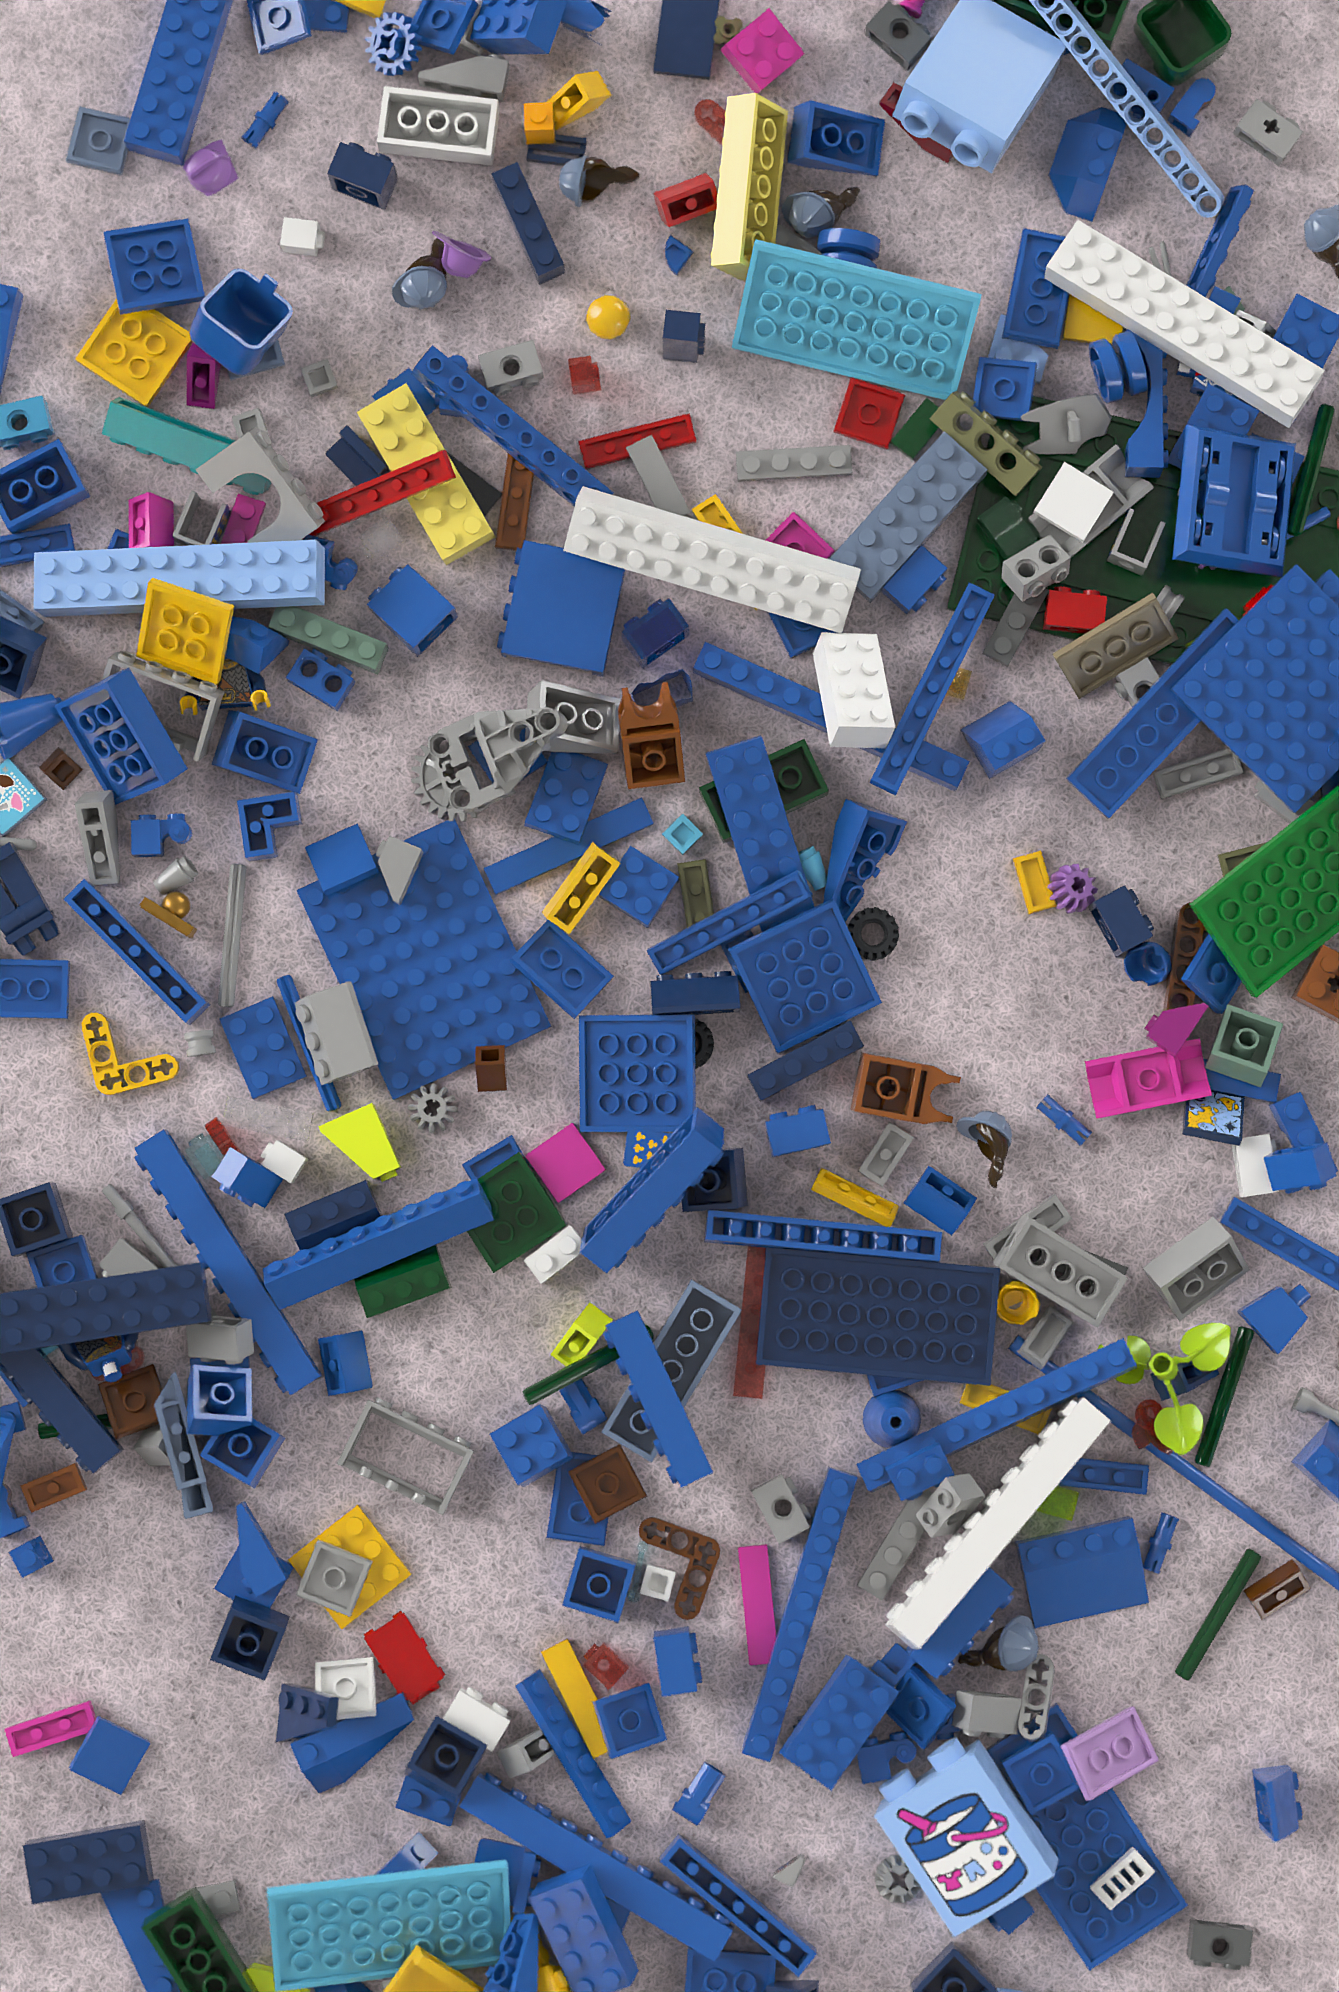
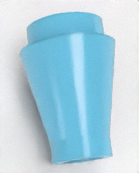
M814 846L799 852V858L807 881L815 891L825 887L827 875L820 852L816 851Z

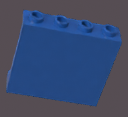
M524 540L523 547H517L514 564L519 565L517 576L512 575L510 579L509 592L513 593L511 604L506 603L504 608L503 620L507 621L505 632L500 631L497 648L501 649L502 657H507L508 655L589 671L592 672V675L604 677L625 569L563 551L564 548Z

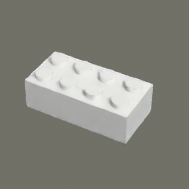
M384 86L377 137L379 152L493 166L500 113L498 99Z
M821 632L813 652L830 747L886 748L894 732L895 723L877 634Z

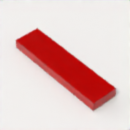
M690 413L578 441L585 469L631 459L626 447L650 435L653 436L660 451L695 443L696 437Z

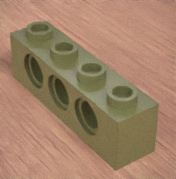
M952 392L931 416L930 420L980 462L990 474L1015 496L1020 494L1043 468L1038 464L1040 461L1039 457L1031 450L1026 449L1024 451L1016 444L1019 440L1010 431L1005 430L1003 432L995 425L997 420L985 410L981 413L974 406L975 400L966 392ZM963 414H968L973 419V426L970 430L964 429L960 424V418ZM984 433H989L994 437L995 444L992 449L983 446L981 438ZM1006 452L1012 453L1016 457L1014 468L1004 465L1003 456Z

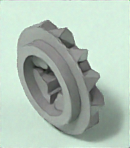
M900 1855L887 1857L879 1864L876 1870V1887L881 1896L892 1903H905L915 1898L921 1888ZM890 1870L898 1875L908 1870L904 1877L907 1889L899 1884L889 1888L894 1881Z

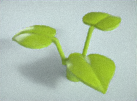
M1206 1323L1189 1329L1180 1341V1348L1187 1357L1174 1356L1172 1358L1167 1353H1157L1151 1359V1349L1145 1340L1138 1336H1128L1127 1346L1137 1368L1114 1379L1123 1384H1137L1143 1379L1145 1369L1152 1370L1158 1379L1164 1381L1174 1403V1408L1166 1407L1157 1414L1154 1421V1430L1158 1439L1178 1455H1185L1198 1443L1203 1432V1417L1199 1409L1193 1404H1185L1180 1407L1171 1380L1177 1375L1178 1363H1188L1192 1360L1193 1365L1198 1370L1205 1372L1217 1370L1225 1363L1229 1355L1231 1328L1226 1324ZM1100 1344L1098 1346V1350L1103 1348L1104 1346Z

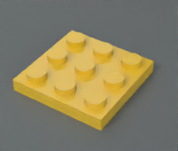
M116 298L75 360L141 405L149 407L191 346L192 340L187 330L155 309L120 315Z
M152 577L147 586L136 657L146 661L158 662L169 669L185 672L192 677L217 685L222 676L234 605Z
M359 1505L351 1509L288 1559L297 1573L303 1578L317 1540L320 1539L373 1561L351 1617L324 1607L341 1630L411 1575V1572Z

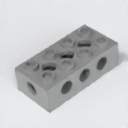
M1024 1213L993 1261V1264L1097 1328L1128 1279L1127 1276ZM1040 1248V1258L1035 1262H1031V1252ZM1060 1264H1065V1273L1060 1277H1056V1267ZM1089 1279L1090 1287L1088 1290L1080 1292L1081 1282Z

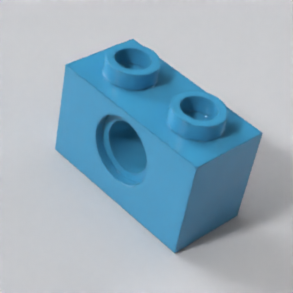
M42 395L0 405V447H3L4 450L18 448L20 442L31 440V443H41L48 440L47 436L54 435L47 401ZM27 419V426L23 430H15V424L18 420Z

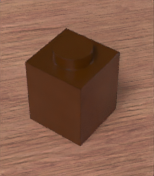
M505 1045L476 1046L475 1068L478 1092L507 1091Z

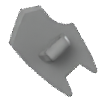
M1097 393L1072 397L1036 408L1021 415L1020 418L1025 421L1039 422L1040 439L1023 447V450L1029 449L1035 454L1077 453L1079 447L1085 441L1093 437L1104 436L1107 433L1112 416Z

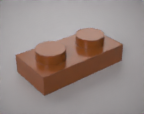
M77 1463L21 1485L31 1513L87 1490Z

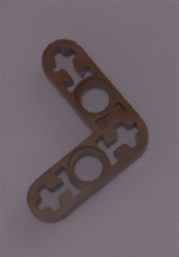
M648 1517L639 1526L641 1539L647 1544L690 1559L675 1600L674 1609L681 1619H694L702 1607L720 1556V1546L712 1537L656 1517ZM654 1522L657 1524L659 1531L665 1532V1526L672 1528L667 1535L666 1545L660 1543L663 1538L661 1536L654 1535L652 1539L648 1538L647 1532L643 1530L644 1526H650ZM676 1532H683L688 1537V1543L684 1548L678 1549L672 1545L671 1537ZM707 1542L712 1543V1549L716 1551L714 1555H709L706 1560V1564H711L710 1570L702 1565H693L694 1559H697L699 1562L701 1561L702 1551L699 1550L700 1545L705 1546ZM701 1570L704 1572L706 1581L703 1585L697 1587L689 1582V1575L692 1571ZM684 1587L693 1592H702L700 1598L694 1595L692 1605L696 1609L695 1611L689 1610L688 1614L682 1613L683 1608L679 1606L680 1601L686 1602L689 1595L688 1592H683Z

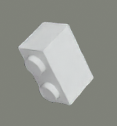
M1270 1134L1242 1138L1240 1146L1232 1145L1240 1197L1279 1192V1190L1272 1191L1263 1158L1277 1150L1275 1140H1270Z
M569 1225L523 1261L539 1282L543 1284L581 1254L582 1238L572 1225Z
M468 1687L467 1690L461 1688L443 1719L487 1744V1749L493 1752L511 1721V1717L507 1715L509 1710L496 1702H493L492 1706L482 1700L484 1695L471 1687Z

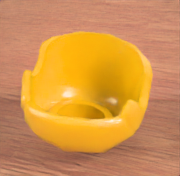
M603 295L595 299L590 304L586 316L590 331L599 338L610 340L621 336L626 331L631 319L627 304L619 297Z
M1011 1281L998 1290L997 1315L1006 1323L1024 1325L1033 1317H1037L1040 1301L1035 1289L1022 1281ZM1022 1302L1020 1307L1016 1309L1009 1308V1306Z

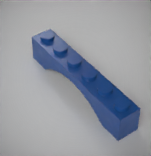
M1132 332L1144 361L1148 389L1145 416L1138 429L1128 439L1125 448V477L1160 478L1163 468L1168 467V450H1163V440L1168 438V423H1163V413H1167L1168 396L1163 395V386L1167 385L1168 371L1167 368H1163L1162 359H1166L1167 353Z

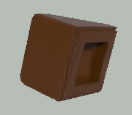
M59 747L39 767L62 790L83 770Z

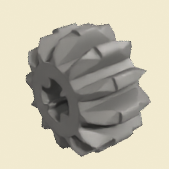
M435 1083L431 1084V1093L429 1094L427 1089L421 1086L422 1098L414 1093L411 1095L413 1100L418 1101V1105L410 1104L408 1109L412 1111L417 1110L418 1113L412 1115L410 1120L414 1122L422 1118L418 1124V1129L423 1130L427 1122H429V1133L435 1132V1123H438L442 1131L446 1130L442 1120L445 1118L448 1122L453 1123L455 1119L447 1115L448 1111H458V1107L448 1106V1103L456 1099L455 1096L451 1095L444 1099L443 1097L448 1091L446 1087H443L439 1094H436L437 1085ZM433 1100L435 1104L438 1101L440 1104L436 1116H433L432 1113L426 1114L425 1110L429 1108V1101Z

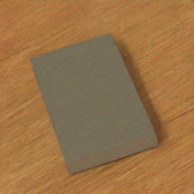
M1151 593L1052 655L1078 699L1179 638L1157 598Z

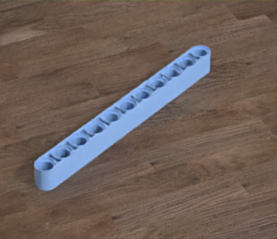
M1029 0L1197 213L1206 218L1215 216L1220 211L1224 202L1222 192L1070 0H1055L1053 5H1046L1042 0ZM1065 13L1071 16L1073 20L1072 27L1065 28L1060 24V14ZM1084 36L1090 40V50L1084 51L1078 47V37ZM1096 60H1105L1109 65V71L1107 73H1099L1095 68ZM1114 83H1123L1127 88V94L1125 96L1115 94L1113 90ZM1134 105L1143 107L1145 117L1141 119L1135 118L1131 113V107ZM1149 129H1160L1163 133V139L1161 141L1152 140L1149 136ZM1177 151L1181 156V162L1177 164L1169 162L1167 152ZM1188 173L1195 174L1199 179V184L1189 186L1185 182L1184 176ZM1205 196L1214 197L1217 206L1212 209L1206 208L1202 203V198Z

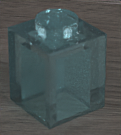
M201 1133L188 1142L190 1147L185 1152L204 1180H209L226 1154L213 1135L208 1134L204 1136Z

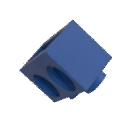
M303 649L286 679L291 684L338 711L356 683L350 677L353 672L341 664H337L334 667L327 663L328 657L316 649H313L312 652ZM308 664H315L318 667L317 673L312 677L303 675V669ZM340 679L342 687L336 692H331L327 689L329 681Z

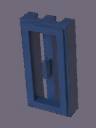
M555 134V142L580 145V148L550 144H528L526 160L529 162L564 166L573 159L534 154V150L578 155L579 158H582L585 155L587 138Z

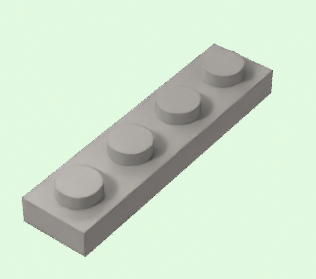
M851 445L736 451L738 482L852 475Z
M926 1489L920 1497L910 1501L907 1500L857 1586L883 1601L925 1531L916 1514L933 1494Z

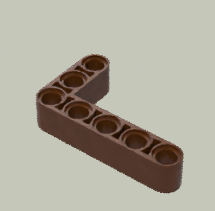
M1191 902L1180 907L1176 913L1170 954L1171 972L1167 977L1163 1011L1175 1009L1172 1005L1174 995H1181L1186 1001L1185 1006L1194 1005L1195 993L1176 977L1177 967L1183 966L1188 968L1202 945L1203 933H1208L1198 917L1195 924H1189L1184 920V911L1186 909L1193 910L1189 905ZM1181 938H1189L1192 941L1193 950L1190 953L1181 950L1179 945Z

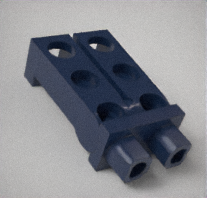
M8 842L0 847V877L18 905L15 904L0 880V929L6 936L5 940L7 943L14 945L21 955L25 956L37 948L29 934L38 929L45 941L48 942L58 936L60 931L54 920L57 918L53 910H50L13 842Z

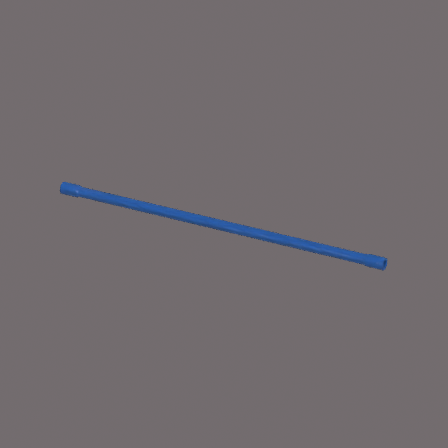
M1017 1335L1008 1349L1026 1363L1033 1365L1017 1353L1025 1339ZM1048 1360L1040 1371L1046 1375L1060 1367L1051 1360ZM1089 1390L1076 1396L1078 1399L1084 1397L1110 1420V1423L1339 1591V1573L1180 1455L1165 1446L1161 1441L1096 1393Z

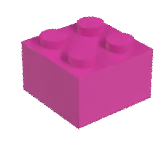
M770 8L720 49L747 85L757 94L805 54Z

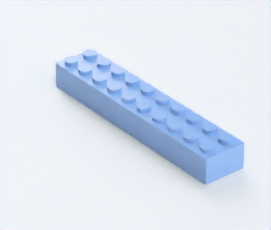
M317 540L36 552L34 553V610L44 617L143 613L147 586L152 577L234 605V609L325 605V548Z

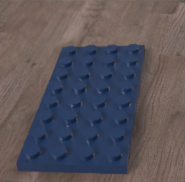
M766 1247L756 1364L991 1386L1000 1268Z

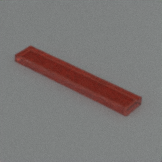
M750 1246L747 1248L733 1396L763 1398L766 1365H757L756 1356L766 1248Z

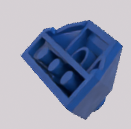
M1100 107L1067 120L1049 172L1050 180L1067 214L1093 222L1127 124L1117 111Z

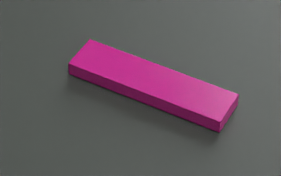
M767 1544L738 1547L749 1666L768 1664L776 1639Z

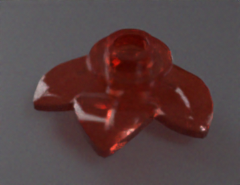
M1152 1399L1144 1400L1136 1407V1423L1132 1428V1438L1138 1449H1142L1152 1443L1158 1450L1169 1455L1173 1450L1165 1446L1158 1439L1154 1430L1155 1418L1164 1408ZM1148 1409L1154 1412V1418L1148 1415Z

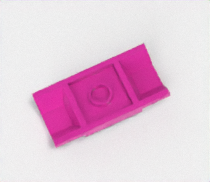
M1200 1038L1185 1041L1175 1057L1160 1047H1154L1085 1061L1096 1119L1212 1096L1203 1060Z

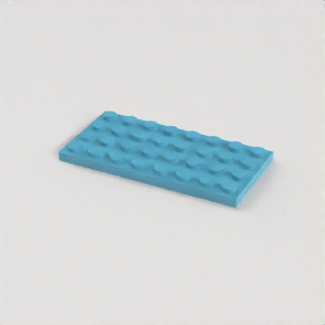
M755 239L732 348L946 400L952 392L958 389L982 294Z
M507 1860L267 1888L275 1992L393 1978L416 1945L455 1970L496 1965L501 1955L499 1946L511 1923Z

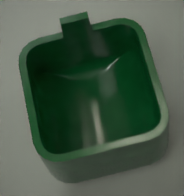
M1153 0L1139 11L1134 23V33L1154 61L1153 68L1162 81L1174 87L1181 85L1218 60L1224 54L1232 35L1228 22L1212 0Z

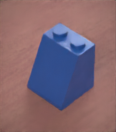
M407 564L404 568L398 567L389 576L390 582L383 589L378 587L368 597L370 602L367 606L418 657L458 618L455 607Z
M1011 701L960 729L989 779L1036 753L1046 741L1032 717Z
M1329 1419L1291 1462L1334 1502L1339 1503V1426Z

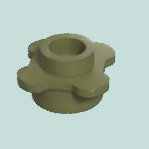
M724 16L717 17L715 20L717 29L713 37L715 43L719 45L728 43L740 33L743 22L739 18L731 20L725 19ZM730 29L731 33L728 34L725 30Z

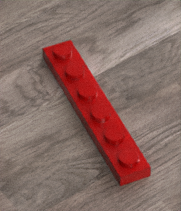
M441 450L317 502L316 504L323 512L325 522L308 535H320L455 479L456 476L447 451Z

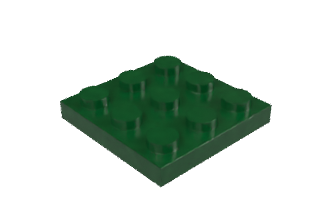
M521 1152L516 1153L478 1178L491 1204L494 1220L467 1231L493 1273L567 1226L566 1221Z

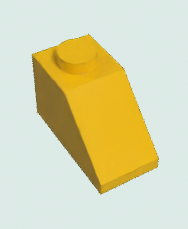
M598 71L575 74L547 101L553 103L555 131L596 110L611 96Z

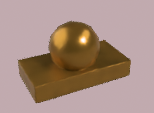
M171 892L167 894L163 899L162 907L146 897L140 903V908L188 938H192L196 933L197 929L182 920L190 910V901L184 893Z

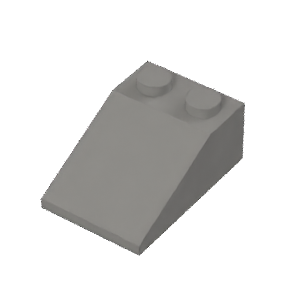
M543 680L528 693L527 709L552 708L562 713L567 719L566 731L563 735L550 740L551 748L548 751L616 754L618 752V707L621 699ZM554 715L546 720L547 730L554 728L556 725V717ZM526 727L525 730V741L530 736V730L528 727Z

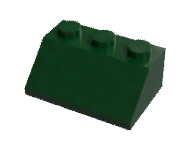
M437 1244L354 1279L367 1318L452 1288Z

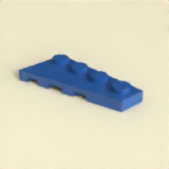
M159 1878L153 1879L148 1885L100 1893L146 1992H181L141 1928L146 1917L164 1906Z

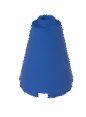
M50 693L0 702V755L4 760L12 758L62 721L54 706L62 701L59 696L55 698Z
M899 1390L873 1396L863 1411V1426L867 1435L873 1442L885 1448H891L916 1436L921 1425V1413L917 1403L911 1396ZM894 1416L900 1418V1423L896 1427L890 1425V1420Z

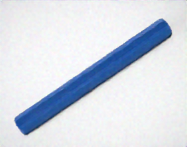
M282 976L277 979V985L324 1106L328 1112L337 1110L341 1107V1102L333 1082L321 1085L320 1079L315 1073L314 1061L305 1043L302 1024L296 1015L295 1002L300 1000L292 976Z

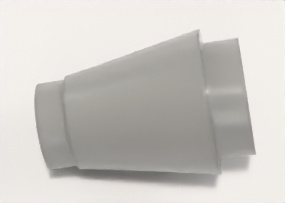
M183 856L181 859L177 857L153 883L156 889L162 895H165L193 882L194 877L198 875V871L188 857Z

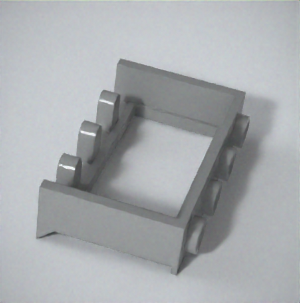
M120 651L110 656L103 679L119 672L120 667L125 669L129 667L133 672L210 700L199 739L163 726L178 752L183 748L195 752L193 760L197 762L208 754V745L225 691L217 689V685L212 682H198L190 679V675L185 672H171L163 669V665L158 662H144L136 659V655L131 652Z
M377 1397L375 1402L368 1400L337 1464L345 1466L365 1478L380 1483L386 1488L444 1515L474 1454V1450L470 1449L471 1442L458 1436L451 1440L443 1436L444 1429L432 1423H429L428 1427L418 1424L419 1417L405 1410L400 1415L390 1410L393 1404ZM371 1413L463 1457L443 1499L351 1455Z

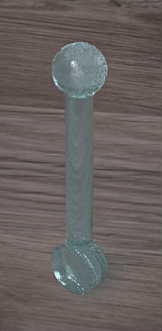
M640 1541L637 1544L639 1553L633 1587L627 1595L628 1600L634 1603L640 1599L638 1586L644 1553L648 1550V1544L644 1541Z

